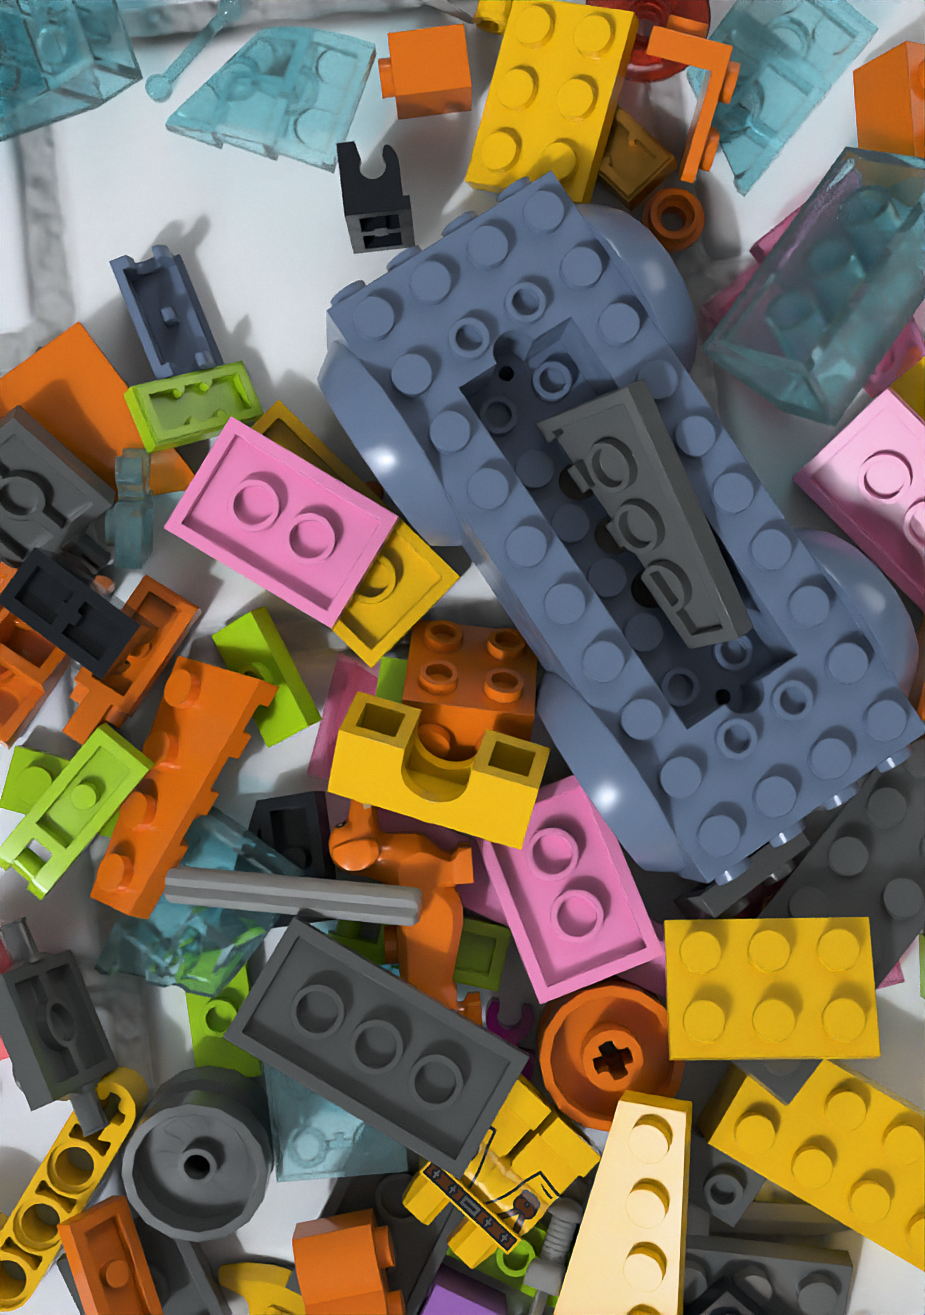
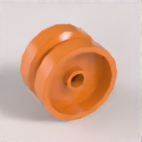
M613 975L548 1001L540 1012L535 1041L545 1088L560 1111L582 1126L610 1132L618 1102L626 1090L674 1098L681 1086L685 1060H669L667 1010L655 993ZM607 1041H612L616 1050L610 1054H601L599 1046Z

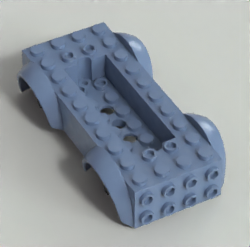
M552 170L534 182L529 177H523L504 189L496 199L498 204L481 215L477 216L474 211H469L454 219L442 231L441 235L443 238L423 251L419 245H415L399 253L386 266L388 272L368 285L363 280H358L340 290L330 301L332 307L326 310L328 352L318 374L317 381L328 404L351 441L410 524L430 546L462 545L545 669L546 673L536 691L535 707L572 773L625 850L645 871L672 872L681 878L707 884L715 880L718 886L724 885L751 867L752 862L748 856L767 842L775 848L790 841L807 827L802 819L822 804L826 810L843 804L861 790L857 780L875 767H877L880 773L888 771L904 762L915 752L910 743L925 733V724L908 701L919 669V644L911 617L897 591L871 560L852 544L829 532L811 528L791 527L690 377L689 373L695 362L698 340L694 308L682 276L669 253L652 232L629 213L611 206L574 204ZM644 378L754 628L736 640L689 649L660 606L646 608L639 605L632 596L631 584L638 573L645 571V567L637 555L627 548L622 553L610 554L598 546L595 539L596 527L602 521L612 520L594 492L590 497L583 500L571 499L562 492L559 486L560 473L566 466L574 463L557 439L550 443L547 442L536 426V423L553 414Z

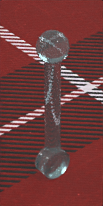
M220 0L217 5V14L163 74H154L147 79L145 89L151 100L157 103L166 102L172 95L171 84L226 23H233L239 19L241 5L237 0Z

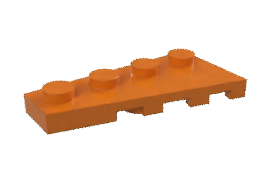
M177 656L171 675L165 684L164 694L150 733L142 748V753L154 762L155 766L120 807L119 817L105 856L98 867L97 877L90 894L91 898L129 916L149 919L164 892L167 871L179 866L189 848L184 837L193 820L201 815L207 816L219 795L212 787L229 756L236 759L240 758L252 736L245 730L248 722L259 704L266 707L270 705L279 689L278 686L261 679Z

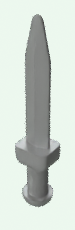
M558 1198L547 1209V1212L553 1214L540 1253L541 1256L531 1260L523 1280L524 1284L536 1289L529 1315L543 1314L548 1294L553 1296L560 1295L568 1269L564 1264L570 1249L569 1247L577 1226L576 1224H581L584 1216L581 1205L572 1198Z
M688 1201L686 1234L709 1236V1231L813 1237L853 1230L811 1204L752 1201L737 1224L732 1227Z

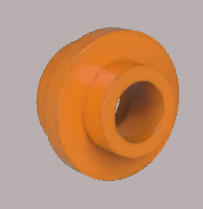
M672 187L662 189L649 198L642 212L641 223L652 232L667 252H680L691 247L698 240L704 228L705 214L696 196L687 190ZM667 213L677 214L682 219L683 227L677 231H670L662 225L661 217Z

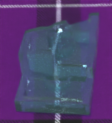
M736 0L708 39L733 46L730 60L741 63L729 105L717 102L711 126L718 128L717 131L721 132L719 143L734 174L733 183L735 188L743 197L748 194L779 157L786 144L823 102L834 84L877 33L879 28L845 0ZM690 66L686 77L696 100H698L706 69Z
M295 26L263 28L168 117L165 126L170 132L222 149L223 144L226 143L277 161L280 154L334 173L338 164L336 143L345 142L377 55L375 43L315 28Z
M212 805L207 816L201 815L193 820L184 836L189 848L179 866L303 877L306 873L214 805ZM163 892L148 920L127 916L115 922L94 969L100 974L108 976L121 972L146 978V984L163 988L174 985L182 988L187 993L214 998L224 990L253 955L281 914L170 903L166 900Z

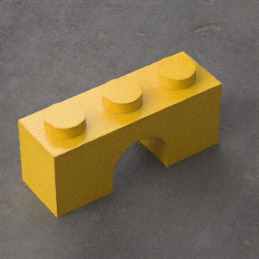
M357 691L338 730L327 792L347 797L363 804H370L410 816L426 823H433L473 835L489 842L503 844L519 850L522 849L551 748L486 729L478 753L474 757L460 762L446 761L431 754L420 741L418 725L421 709Z

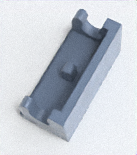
M155 245L152 247L154 257L146 261L135 263L134 259L127 255L109 261L156 380L224 365L180 254L173 256L166 245Z

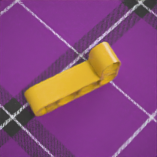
M117 1067L104 1074L101 1081L97 1084L98 1086L95 1087L103 1110L109 1104V1095L111 1093L117 1094L121 1098L118 1106L119 1111L109 1121L110 1125L83 1137V1131L73 1110L10 1217L0 1212V1312L14 1311L22 1307L46 1277L63 1249L57 1225L44 1223L37 1215L36 1204L44 1203L54 1208L59 1215L60 1223L86 1210L145 1111L149 1100L148 1086L144 1078L135 1070L127 1067ZM79 1147L85 1149L93 1159L94 1169L82 1170L74 1166L68 1156V1148ZM11 1260L18 1263L26 1274V1280L11 1278L3 1267V1261Z

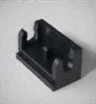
M355 141L336 143L344 216L353 253L359 254L415 246L410 195L403 196L399 159L394 149L388 144L384 145L382 159L386 165L385 172L379 178L369 179L360 172L362 162Z
M37 547L33 548L0 594V605L101 680H105L109 674L120 675L125 672L131 665L126 660L131 651L138 644L144 645L149 643L159 630L156 625L63 556Z

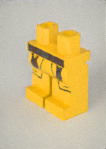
M520 1073L461 1179L418 1155L419 1170L402 1194V1203L417 1219L427 1226L449 1202L456 1206L465 1217L447 1236V1244L465 1264L474 1269L492 1255L498 1247L508 1255L521 1241V1236L527 1233L541 1219L549 1206L579 1175L584 1178L602 1157L595 1142L569 1117L561 1112L553 1102L549 1104L546 1096Z

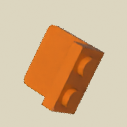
M669 15L666 28L652 26L646 54L706 69L678 168L681 181L694 183L698 169L707 172L711 169L721 132L717 131L718 128L711 126L717 102L729 105L741 63L730 60L733 46L706 39L709 24Z
M420 620L412 628L402 704L422 710L418 725V735L423 746L440 759L460 762L468 760L478 753L486 729L530 742L535 717L537 657L521 633L512 628L495 629L456 624L448 620Z

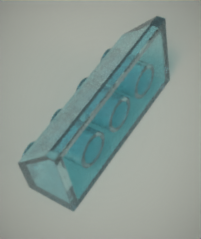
M846 146L704 343L702 350L706 356L781 411L835 427L925 298V158Z

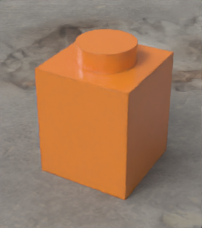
M464 23L387 33L390 57L378 59L382 97L383 99L395 97L398 120L472 111V84Z

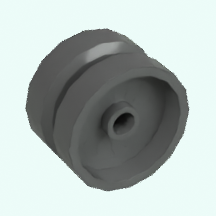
M210 1065L183 1070L160 1085L125 1147L121 1173L128 1201L145 1223L170 1238L193 1242H204L227 1237L248 1223L264 1200L270 1174L274 1169L278 1156L282 1130L275 1104L257 1082L234 1069Z

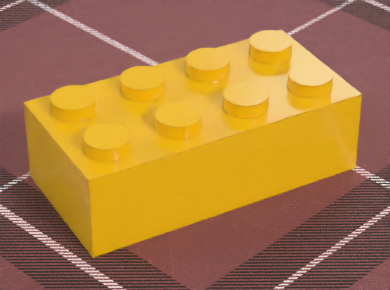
M823 1059L790 1104L784 1106L731 1062L696 1122L707 1143L925 1272V1111L838 1059Z

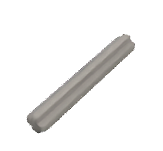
M189 866L171 868L167 871L165 877V898L170 903L403 926H413L419 922L423 910L422 891L417 887Z

